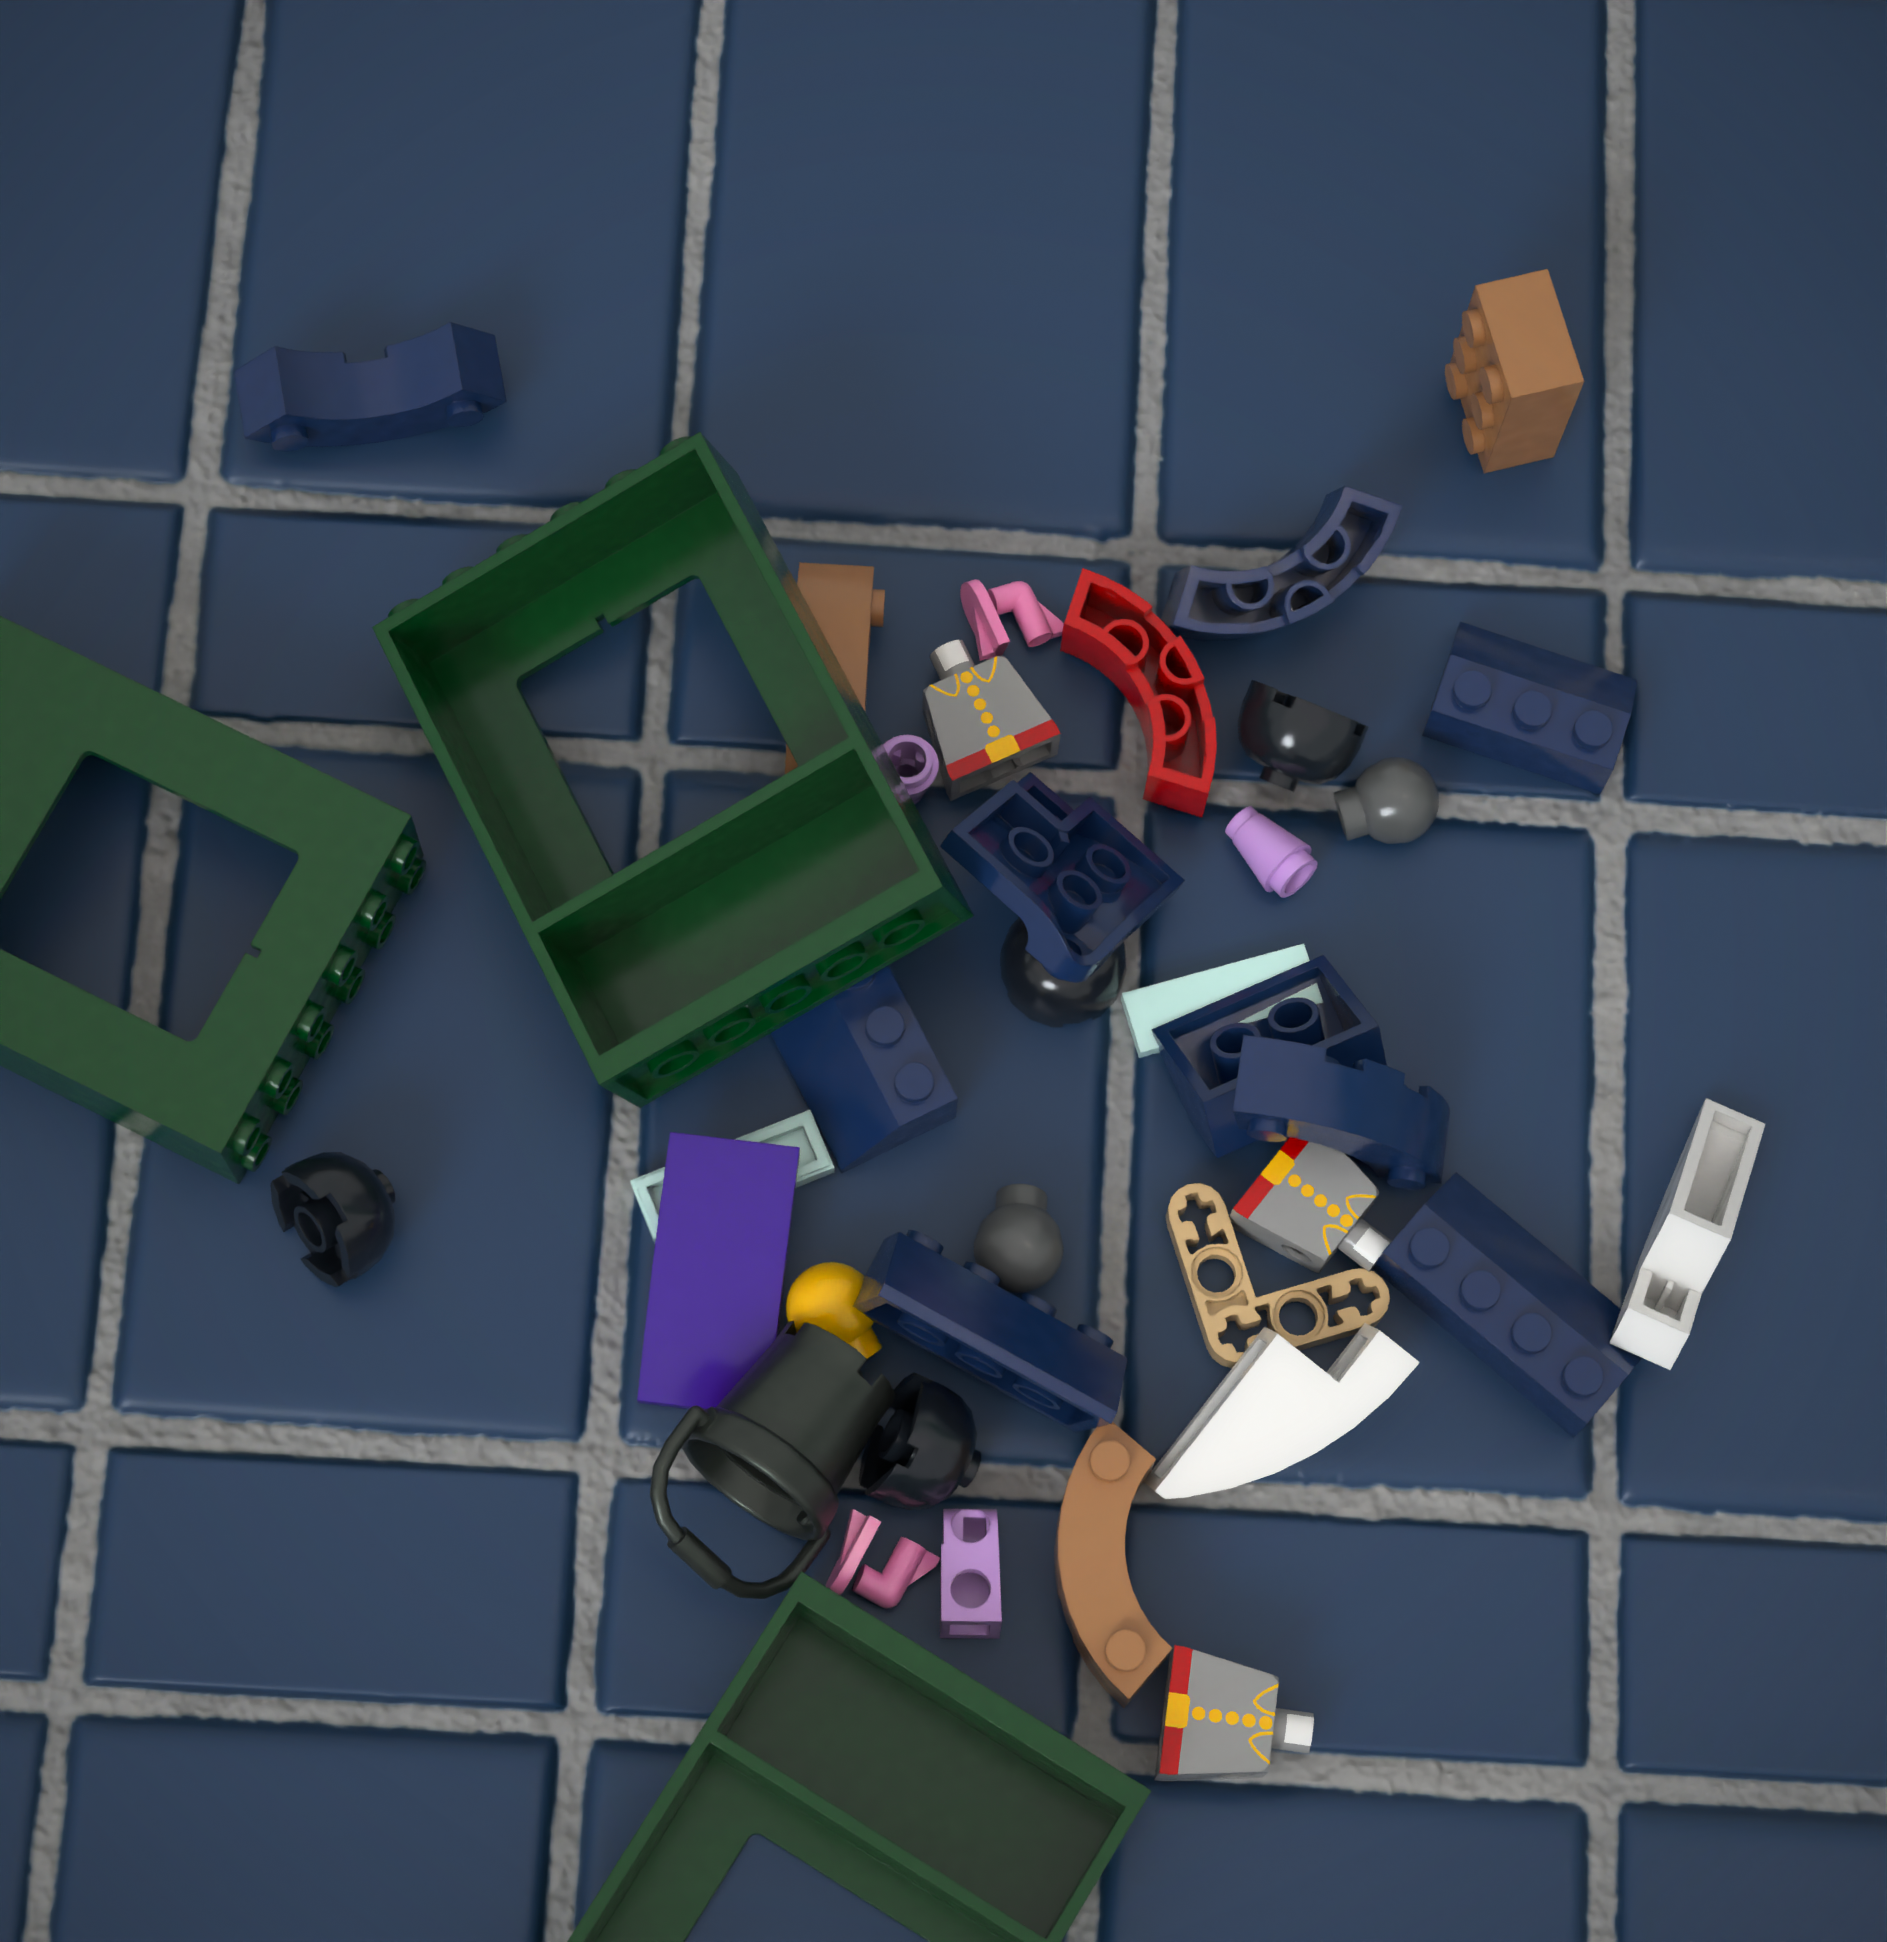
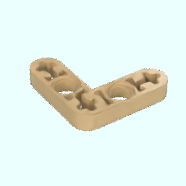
M1194 1183L1181 1187L1171 1197L1166 1213L1169 1235L1206 1348L1212 1359L1220 1365L1233 1368L1257 1337V1335L1249 1337L1244 1345V1352L1237 1353L1232 1343L1222 1345L1218 1339L1225 1334L1227 1322L1235 1321L1239 1330L1257 1327L1262 1320L1257 1313L1258 1311L1266 1310L1268 1328L1278 1333L1299 1351L1357 1334L1364 1323L1375 1327L1387 1312L1390 1302L1389 1288L1383 1278L1374 1271L1370 1270L1368 1272L1364 1268L1347 1270L1256 1297L1226 1205L1220 1194L1211 1186ZM1195 1200L1199 1209H1211L1212 1214L1207 1216L1205 1221V1232L1210 1243L1221 1236L1224 1244L1206 1245L1194 1254L1189 1253L1187 1246H1197L1199 1236L1192 1221L1181 1222L1179 1216L1185 1213L1187 1201ZM1209 1259L1222 1260L1231 1267L1234 1274V1282L1229 1289L1223 1292L1215 1293L1208 1291L1198 1280V1267ZM1351 1285H1358L1362 1294L1373 1293L1376 1299L1370 1303L1367 1309L1368 1315L1360 1316L1359 1310L1356 1307L1337 1310L1333 1316L1338 1325L1328 1326L1327 1306L1319 1293L1328 1292L1329 1305L1344 1301L1351 1292ZM1297 1301L1308 1305L1314 1312L1316 1320L1315 1327L1311 1332L1298 1336L1287 1332L1282 1327L1279 1319L1281 1308L1290 1302Z

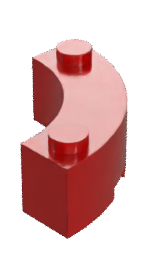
M1082 568L1064 622L1060 651L1073 655L1102 672L1118 687L1132 706L1140 722L1147 749L1148 772L1143 800L1203 818L1215 769L1217 741L1215 717L1212 715L1211 704L1204 686L1205 678L1199 665L1182 637H1176L1169 627L1152 612L1153 606L1127 587L1106 576Z

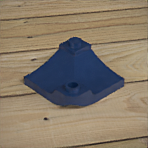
M1031 772L1019 782L1010 781L955 826L940 845L945 852L1024 922L1028 932V942L1025 950L1039 961L1051 976L1074 983L1086 981L1134 931L1176 893L1185 881L1091 797L1073 810Z

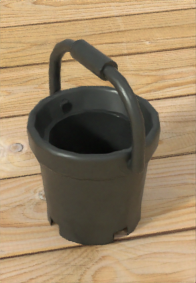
M794 1321L788 1322L772 1345L716 1407L713 1408L711 1406L703 1409L695 1405L689 1408L665 1441L653 1465L650 1498L656 1522L669 1539L667 1543L668 1548L713 1589L721 1587L738 1598L765 1599L788 1590L800 1572L805 1573L831 1536V1531L828 1527L838 1509L839 1498L837 1494L877 1424L895 1398V1392L890 1382L882 1373L872 1386L863 1378L860 1368L867 1360L866 1357L834 1334L814 1324L805 1322L796 1333ZM681 1448L690 1463L701 1475L733 1503L758 1520L784 1534L808 1540L794 1561L780 1575L761 1583L742 1581L731 1575L732 1569L687 1527L679 1526L671 1514L667 1497L669 1470Z

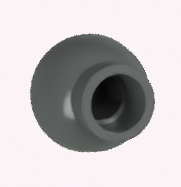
M1390 757L1378 761L1363 771L1356 780L1354 787L1333 793L1339 819L1347 841L1370 835L1374 840L1386 844L1414 841L1430 828L1439 808L1438 789L1430 773L1420 764L1400 757Z
M1011 1184L999 1189L996 1193L995 1209L980 1223L973 1247L976 1264L998 1275L1001 1279L998 1287L1008 1292L1024 1293L1042 1287L1053 1278L1063 1259L1064 1246L1061 1232L1057 1223L1047 1212V1194L1042 1189L1033 1185Z

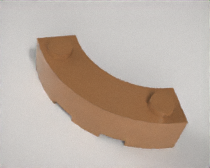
M799 562L797 585L866 713L871 627H883L885 590L873 589V566ZM787 744L785 774L798 767Z
M1112 1422L1109 1425L1096 1427L1076 1460L1065 1489L1058 1516L1054 1545V1566L1058 1598L1061 1601L1066 1622L1073 1636V1642L1088 1669L1098 1682L1125 1708L1167 1659L1172 1647L1158 1634L1139 1606L1129 1579L1125 1557V1534L1131 1503L1140 1486L1151 1473L1156 1458Z

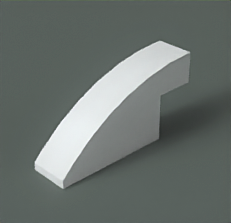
M1705 1099L1651 1227L1609 1344L1671 1370L1690 1335L1701 1295L1731 1241L1765 1123L1712 1100Z
M1364 1323L1329 1370L1325 1372L1278 1333L1264 1327L1144 1482L1164 1499H1175L1231 1489L1275 1474L1319 1452L1355 1428L1394 1393L1420 1362L1383 1332Z

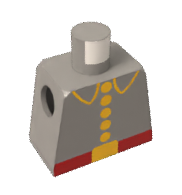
M963 640L950 641L938 647L930 654L929 658L940 681L929 685L923 690L922 709L931 742L938 757L939 769L945 790L950 801L1058 754L1061 733L1057 725L1006 657L996 656L975 665Z
M1289 1137L1234 1206L1230 1214L1233 1229L1317 1273L1322 1271L1338 1249L1369 1272L1377 1263L1382 1252L1392 1242L1363 1219L1373 1206L1380 1192L1359 1167L1341 1151Z
M1174 1645L1169 1654L1154 1780L1194 1781L1263 1778L1269 1770L1271 1748L1309 1753L1313 1735L1314 1713L1276 1708L1279 1677L1185 1646Z

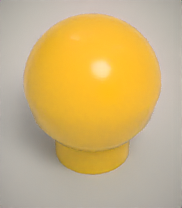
M825 1262L806 1269L795 1279L787 1295L786 1316L788 1322L794 1321L796 1333L805 1322L814 1324L834 1334L859 1351L867 1359L882 1348L872 1329L874 1322L864 1313L853 1307L865 1277L858 1270L843 1263Z

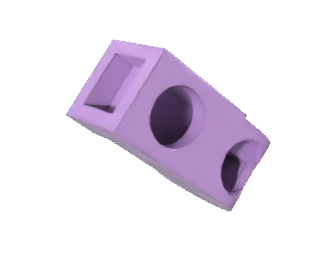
M943 1509V1541L941 1544L940 1638L999 1639L1002 1612L997 1509Z

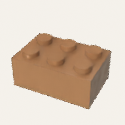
M1544 269L1475 285L1468 309L1462 313V328L1459 337L1454 338L1453 341L1454 352L1451 361L1445 365V379L1449 394L1453 400H1461L1466 416L1462 421V432L1466 448L1471 455L1478 454L1483 473L1553 458L1583 386L1584 378L1549 271Z

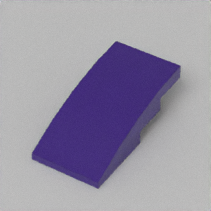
M670 1132L649 1289L637 1396L638 1403L685 1409L695 1405L703 1409L711 1406L714 1408L778 1337L800 1147Z

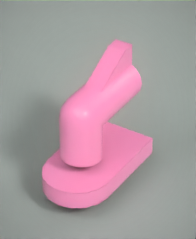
M977 579L964 582L961 585V603L976 637L980 661L1002 656L1010 640L999 618V615L1005 613H1013L1028 647H1035L1050 639L1062 636L1064 623L1037 601L1028 583L1015 581L991 588L988 591L980 580Z
M851 1509L841 1554L825 1585L827 1588L839 1595L844 1592L881 1521ZM900 1537L882 1573L866 1564L862 1565L855 1579L853 1592L882 1608H893L900 1602L907 1587L935 1568L940 1557L927 1551L912 1540Z

